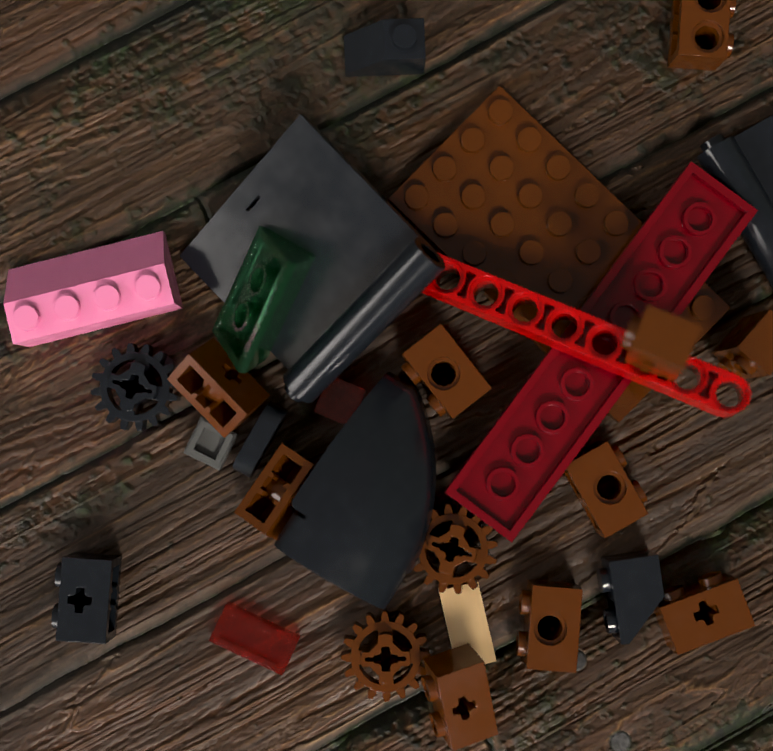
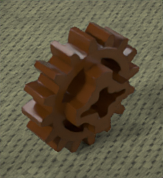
M452 504L445 505L444 515L433 509L432 521L430 522V527L419 556L420 563L413 568L415 572L425 570L428 573L424 581L426 585H429L434 580L439 581V592L444 593L449 584H451L455 593L461 594L463 583L465 582L473 590L476 589L478 583L475 577L479 575L482 578L488 579L491 574L485 568L486 563L496 564L498 560L489 554V549L499 546L498 541H488L487 535L493 531V528L490 526L482 528L479 524L481 519L475 515L470 518L468 516L469 510L463 506L459 514L454 512ZM453 521L450 531L442 536L431 534L440 524ZM468 526L476 532L481 548L473 546L467 536ZM456 537L459 539L458 546L464 548V551L472 553V555L467 553L459 554L452 560L449 558L450 551L437 543H449ZM427 550L435 552L440 561L439 571L431 563ZM467 561L477 564L469 573L455 576L458 565Z
M387 608L385 610L382 609L381 618L375 619L371 612H367L366 625L363 626L357 621L352 625L356 636L345 635L343 643L351 647L350 650H345L341 653V660L351 662L344 670L345 677L356 675L357 678L353 688L357 691L364 685L368 687V699L372 700L377 691L383 693L384 702H389L391 692L396 691L401 699L406 697V685H410L414 689L420 687L416 674L426 675L425 666L421 660L430 657V650L420 648V646L427 641V636L425 633L415 635L414 632L418 627V622L414 619L407 625L403 623L404 612L402 611L397 613L395 619L389 618ZM392 629L402 633L411 645L401 643L392 634ZM378 630V636L370 644L360 646L368 634ZM381 647H390V653L393 654L390 657V662H382V657L379 655L381 654ZM402 666H410L402 676L393 679V675ZM362 667H370L379 676V680L367 674Z

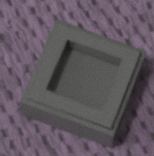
M200 417L183 453L217 470H221L239 434L232 431L224 438L204 417Z

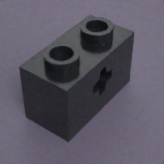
M73 552L62 557V562L58 563L55 571V586L60 587L59 603L54 605L51 618L52 627L57 628L56 641L106 644L116 636L122 555ZM84 589L85 596L92 597V602L87 605L86 598L79 597V592Z

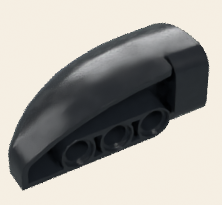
M391 372L386 373L331 442L294 497L292 506L297 511L292 513L274 543L278 550L315 574L383 610L387 608L406 574L412 572L421 554L430 527L435 503V445L423 398L412 384Z

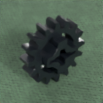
M128 343L126 354L119 348H113V361L103 358L99 361L102 367L105 368L103 374H92V378L100 381V387L92 389L91 394L102 397V401L95 406L96 410L110 411L106 418L108 423H114L121 419L120 429L129 430L133 422H135L137 431H146L148 420L153 426L162 425L159 415L162 413L172 416L174 411L168 406L170 401L181 400L179 395L173 393L174 386L167 380L170 374L177 368V365L173 363L164 365L168 354L160 351L153 357V346L147 344L142 347L140 353L137 345L134 343ZM135 361L131 363L129 370L120 375L116 374L123 365ZM152 366L159 372L162 386H159L153 377L154 368ZM122 382H139V384L144 385V388L152 390V393H135L134 390L130 389L129 386L123 385ZM112 389H115L121 400L119 406L114 400ZM151 400L158 401L151 410L139 414L143 410L144 404Z

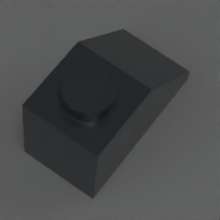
M424 18L383 19L344 35L345 76L424 74L426 60Z

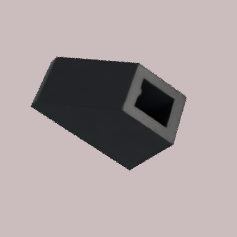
M650 550L602 556V568H597L598 585L601 593H606L608 608L603 609L605 629L608 634L612 633L613 637L621 645L631 643L664 598L659 556Z

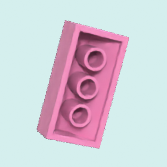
M164 231L9 269L3 303L13 344L26 347L183 309Z

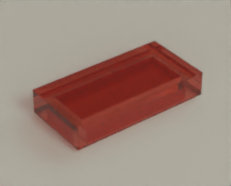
M227 602L209 641L275 673L283 675L300 635Z

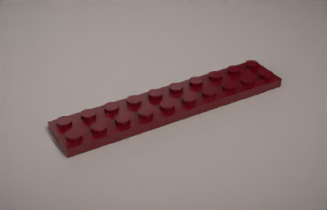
M691 161L579 310L626 330L634 314L643 317L647 305L679 317L758 210ZM570 321L559 338H570L577 331L575 324ZM599 336L592 342V347L601 355H609L616 350V343L608 336ZM551 347L444 492L512 543L631 383V380Z

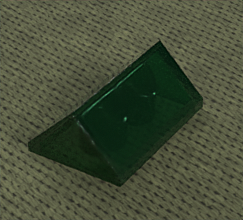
M260 225L212 329L233 365L241 373H247L267 360L316 257L311 252Z

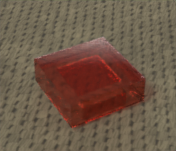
M336 378L320 395L314 412L345 425L361 404L366 390Z

